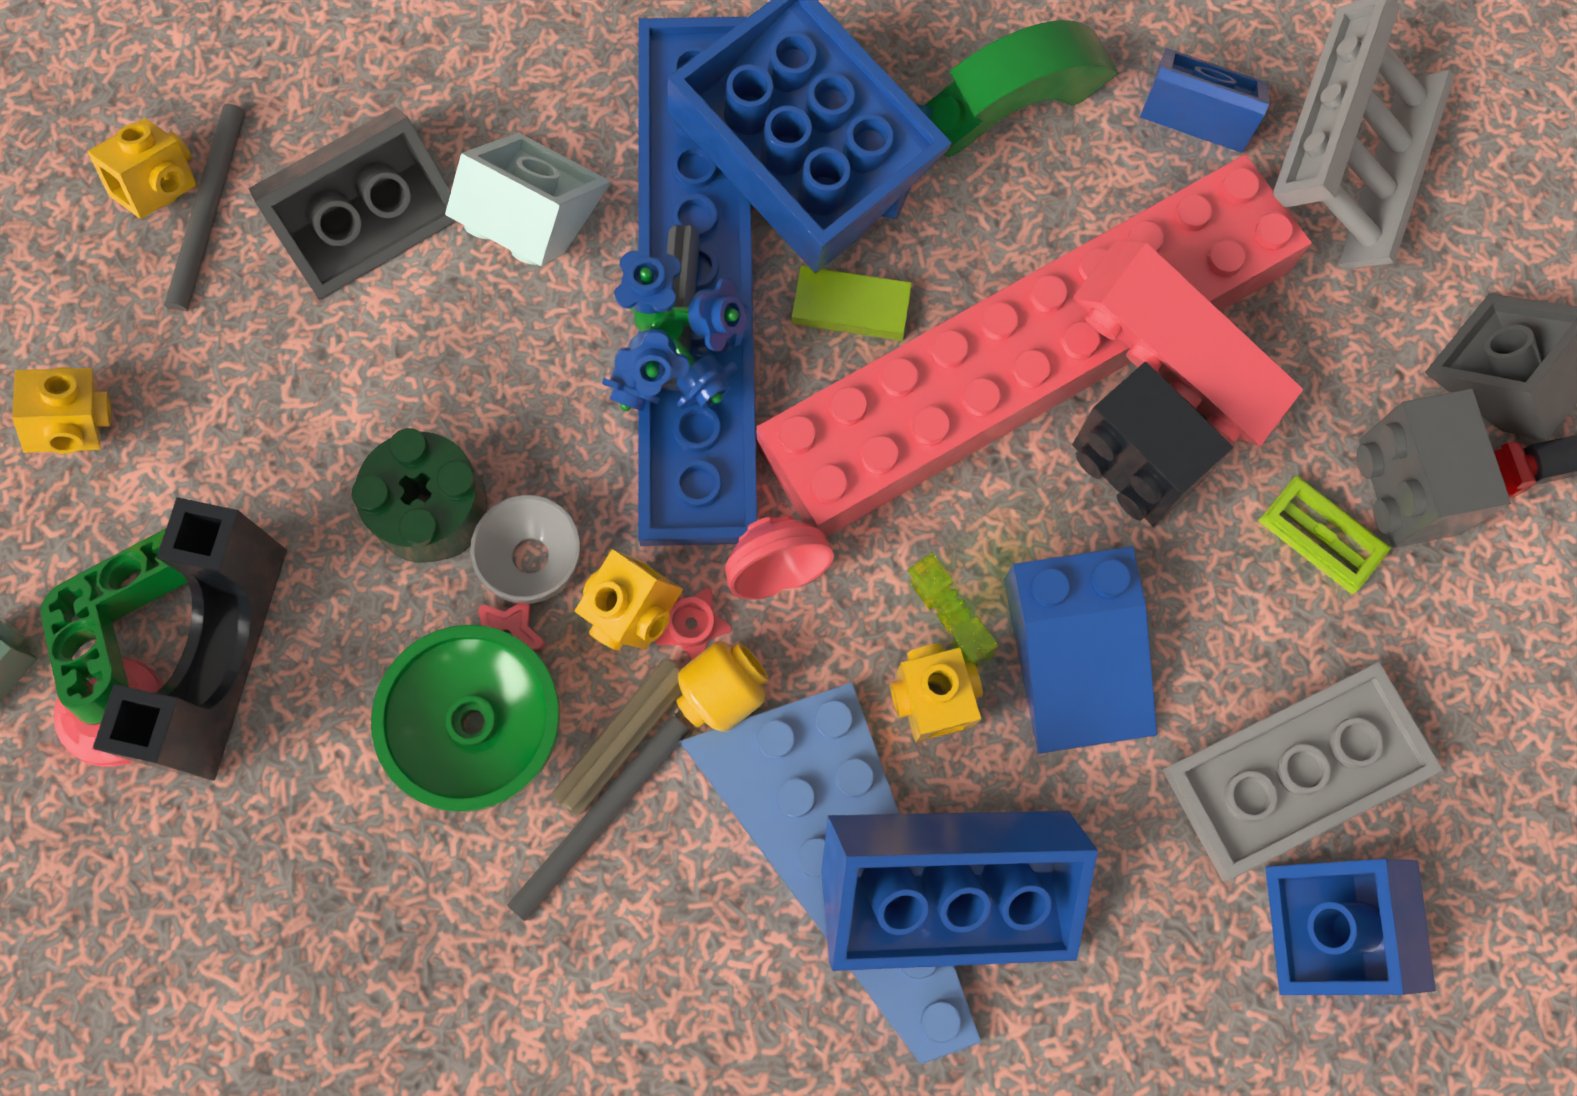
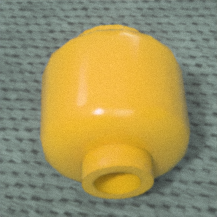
M717 641L680 670L678 682L683 695L676 701L685 717L697 728L706 723L717 731L727 732L762 705L766 699L764 683L769 680V677L759 660L743 643L738 642L732 646L724 641Z

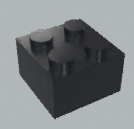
M1146 361L1093 407L1072 443V446L1077 450L1076 459L1080 466L1096 479H1100L1103 476L1119 492L1117 500L1124 511L1136 520L1141 521L1145 518L1153 527L1197 488L1234 448Z

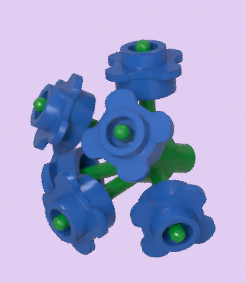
M638 251L626 253L620 259L623 277L621 285L616 287L614 291L616 302L621 307L631 309L635 313L634 323L640 333L630 340L628 348L623 347L617 351L615 366L610 380L603 378L602 384L613 389L609 400L620 403V408L623 411H629L631 408L643 411L646 401L658 405L660 398L655 397V395L660 392L661 385L672 378H678L676 385L684 394L677 402L681 410L696 402L699 403L702 409L721 402L722 397L730 389L726 379L738 367L734 362L722 367L713 354L696 361L679 340V337L683 332L684 326H691L692 331L698 337L705 339L707 348L712 351L722 350L723 353H731L732 346H740L742 339H746L748 336L751 320L747 304H742L741 293L735 282L730 278H721L718 280L715 289L698 291L693 296L689 307H674L676 303L674 278L681 273L679 260L671 254L654 258L644 257Z

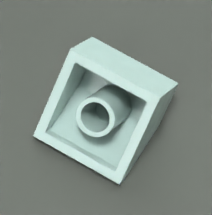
M518 132L461 153L445 215L463 224L465 230L471 235L482 239H491L510 249L516 259L527 264L542 266L566 252L610 186L611 181Z

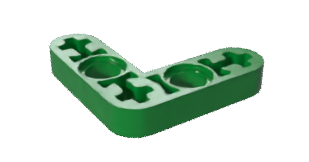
M166 528L60 583L46 595L41 604L40 614L58 698L64 707L86 724L101 723L114 684L129 687L113 622L187 583V579L181 573L156 558ZM141 571L140 575L132 583L118 589L121 582L127 576ZM75 614L80 618L75 621L71 620L73 617H75ZM96 639L88 652L79 658L72 659L80 647ZM96 678L98 682L92 685L88 680Z

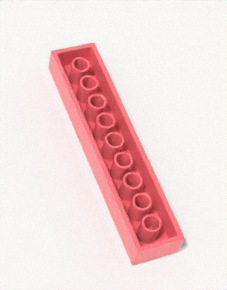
M1244 154L756 426L757 448L802 521L820 529L828 537L1131 363L1126 357V353L1130 348L1117 337L1114 340L1109 339L1092 328L1085 320L1089 312L1073 299L1074 295L1115 240L1147 242L1219 311L1226 309L1290 272L1312 242L1289 211L1272 195L1273 190L1248 156Z

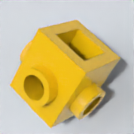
M146 118L122 127L116 135L87 151L108 195L140 219L145 218L161 207L173 203L177 197L197 186L188 165L192 157L186 144L175 132L169 131L167 133Z
M58 367L54 369L15 370L12 419L23 453L55 452L70 454L77 451L100 450L101 427L111 426L112 412L109 392H98L93 368Z
M612 549L601 568L594 572L587 580L583 589V597L574 612L593 625L589 634L602 644L617 651H620L623 645L647 650L650 643L657 640L667 628L670 620L669 612L682 593L683 588L642 560Z
M941 643L930 644L909 651L907 653L908 661L901 662L896 672L898 681L890 682V691L898 718L907 716L909 718L915 743L974 728L981 720L976 699L983 697L982 684L975 663H965L961 647L944 651ZM928 685H938L942 688L944 695L933 693Z

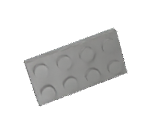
M1377 662L1162 769L1222 882L1230 881L1443 772V769L1380 662Z

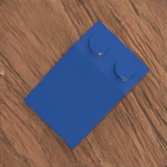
M1133 546L1013 564L1004 578V585L1037 753L1042 754L1156 736L1157 725L1146 603Z

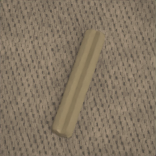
M666 658L657 665L553 790L552 796L555 801L571 814L576 816L582 814L682 693L678 682V673L682 668L678 664Z

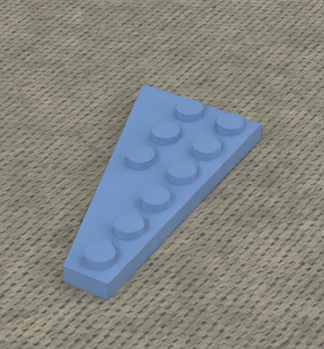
M852 682L745 718L727 732L713 729L679 741L826 939L821 869L828 815L899 814ZM954 966L850 970L920 1064L981 1043Z

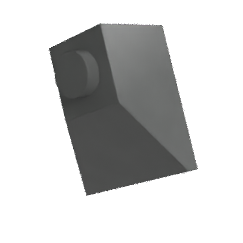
M1488 294L1425 373L1450 393L1473 389L1482 417L1501 431L1548 441L1577 405V306Z

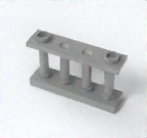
M1360 0L1337 8L1272 194L1284 208L1322 201L1349 230L1339 261V265L1349 269L1395 263L1455 77L1450 70L1416 78L1388 44L1400 9L1399 4L1395 0ZM1378 71L1396 92L1390 110L1372 90ZM1362 118L1381 137L1375 156L1356 137ZM1347 164L1365 183L1359 204L1340 185Z

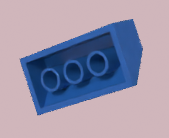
M1069 811L828 815L821 875L828 957L831 970L845 971L1077 961L1098 849Z

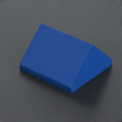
M1165 48L1140 118L1243 153L1268 109V82Z

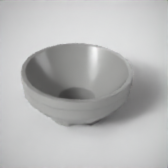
M520 495L507 498L495 504L483 515L476 525L471 538L470 555L478 578L492 593L511 602L533 604L548 600L568 586L575 576L580 563L581 541L578 529L571 516L560 505L540 496ZM527 541L540 542L548 549V561L545 567L536 573L521 572L514 564V554L517 548Z

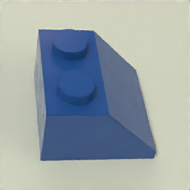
M1375 859L1265 867L1280 995H1406L1436 991L1418 860Z

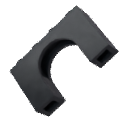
M176 497L156 558L181 573L189 584L192 596V616L187 642L176 669L165 685L157 692L153 693L126 686L113 685L92 749L151 767L215 781L287 549L239 510Z

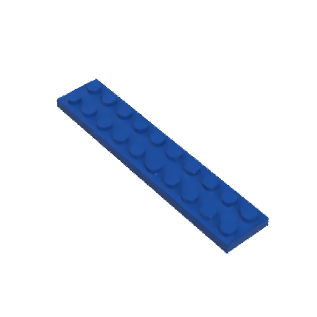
M747 17L638 19V252L644 257L660 258L667 254L668 232L673 225H691L696 227L699 231L700 244L695 294L703 289H715L719 279L730 278L740 290L742 304H747L751 320L748 336L746 339H742L740 346H732L731 353L708 349L705 339L698 337L692 331L690 354L696 361L713 354L722 367L731 362H734L738 367L726 379L730 389L722 397L721 402L714 403L705 409H702L699 403L696 402L681 410L677 402L684 396L682 391L661 389L655 395V397L660 398L658 405L646 401L643 411L638 410V541L640 546L737 544L739 537L746 533L747 526L757 521L751 203L667 112L668 77Z

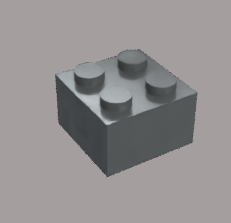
M1473 389L1401 402L1359 439L1360 445L1357 449L1358 468L1364 478H1371L1377 497L1373 508L1374 519L1378 529L1384 534L1388 533L1392 548L1458 536L1511 504Z

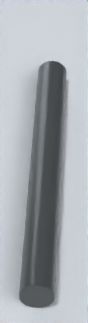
M224 104L164 303L169 309L188 312L245 116V111L233 104Z
M672 715L511 899L507 906L524 921L532 915L678 746L679 741L685 738L690 730L680 720Z

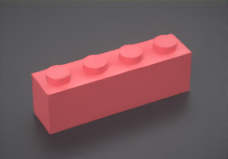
M1115 240L1073 297L1089 312L1085 320L1092 328L1109 339L1114 340L1117 337L1130 348L1126 353V357L1135 366L1139 367L1146 361L1194 409L1197 408L1208 418L1206 421L1230 444H1234L1238 439L1261 446L1303 391L1300 385L1147 242Z

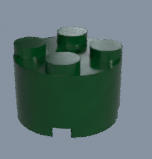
M414 428L399 430L390 439L378 445L364 460L359 469L356 482L352 487L351 496L353 502L356 504L358 514L366 527L393 554L414 563L440 561L455 557L471 546V538L476 525L487 512V495L484 484L464 451L446 437L430 432H420ZM420 494L425 496L431 494L430 499L425 503L422 500L416 499Z

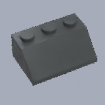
M397 107L388 110L248 188L258 208L319 300L456 222V220L445 215L451 194L448 186L408 116Z

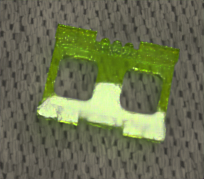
M933 552L907 569L912 578L909 583L928 610L935 608L937 618L947 632L954 637L951 643L955 648L961 647L965 663H975L976 667H979L996 655L994 649L999 645L977 615L970 618V608H963L964 600L956 598L958 591L949 588L954 582Z

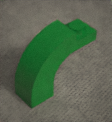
M1072 20L1049 21L1015 31L973 53L949 71L954 81L924 106L933 107L930 120L952 142L950 148L943 154V156L951 157L960 153L996 123L1013 112L1044 100H1059L1074 106L1091 96L1117 76L1119 72L1094 29Z

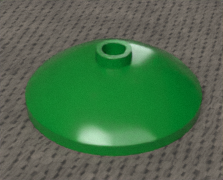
M458 625L443 628L425 635L408 646L397 656L382 677L374 697L371 712V733L374 748L389 778L398 788L418 802L451 812H474L492 808L512 799L525 790L537 778L550 759L560 726V704L557 689L550 672L539 656L513 635L496 628L481 625ZM474 712L482 713L484 716L483 728L475 734L467 733L464 728L466 717Z

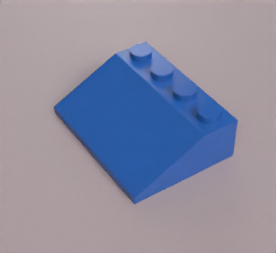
M770 0L668 77L667 112L815 274L855 243L950 148L952 143L818 0Z

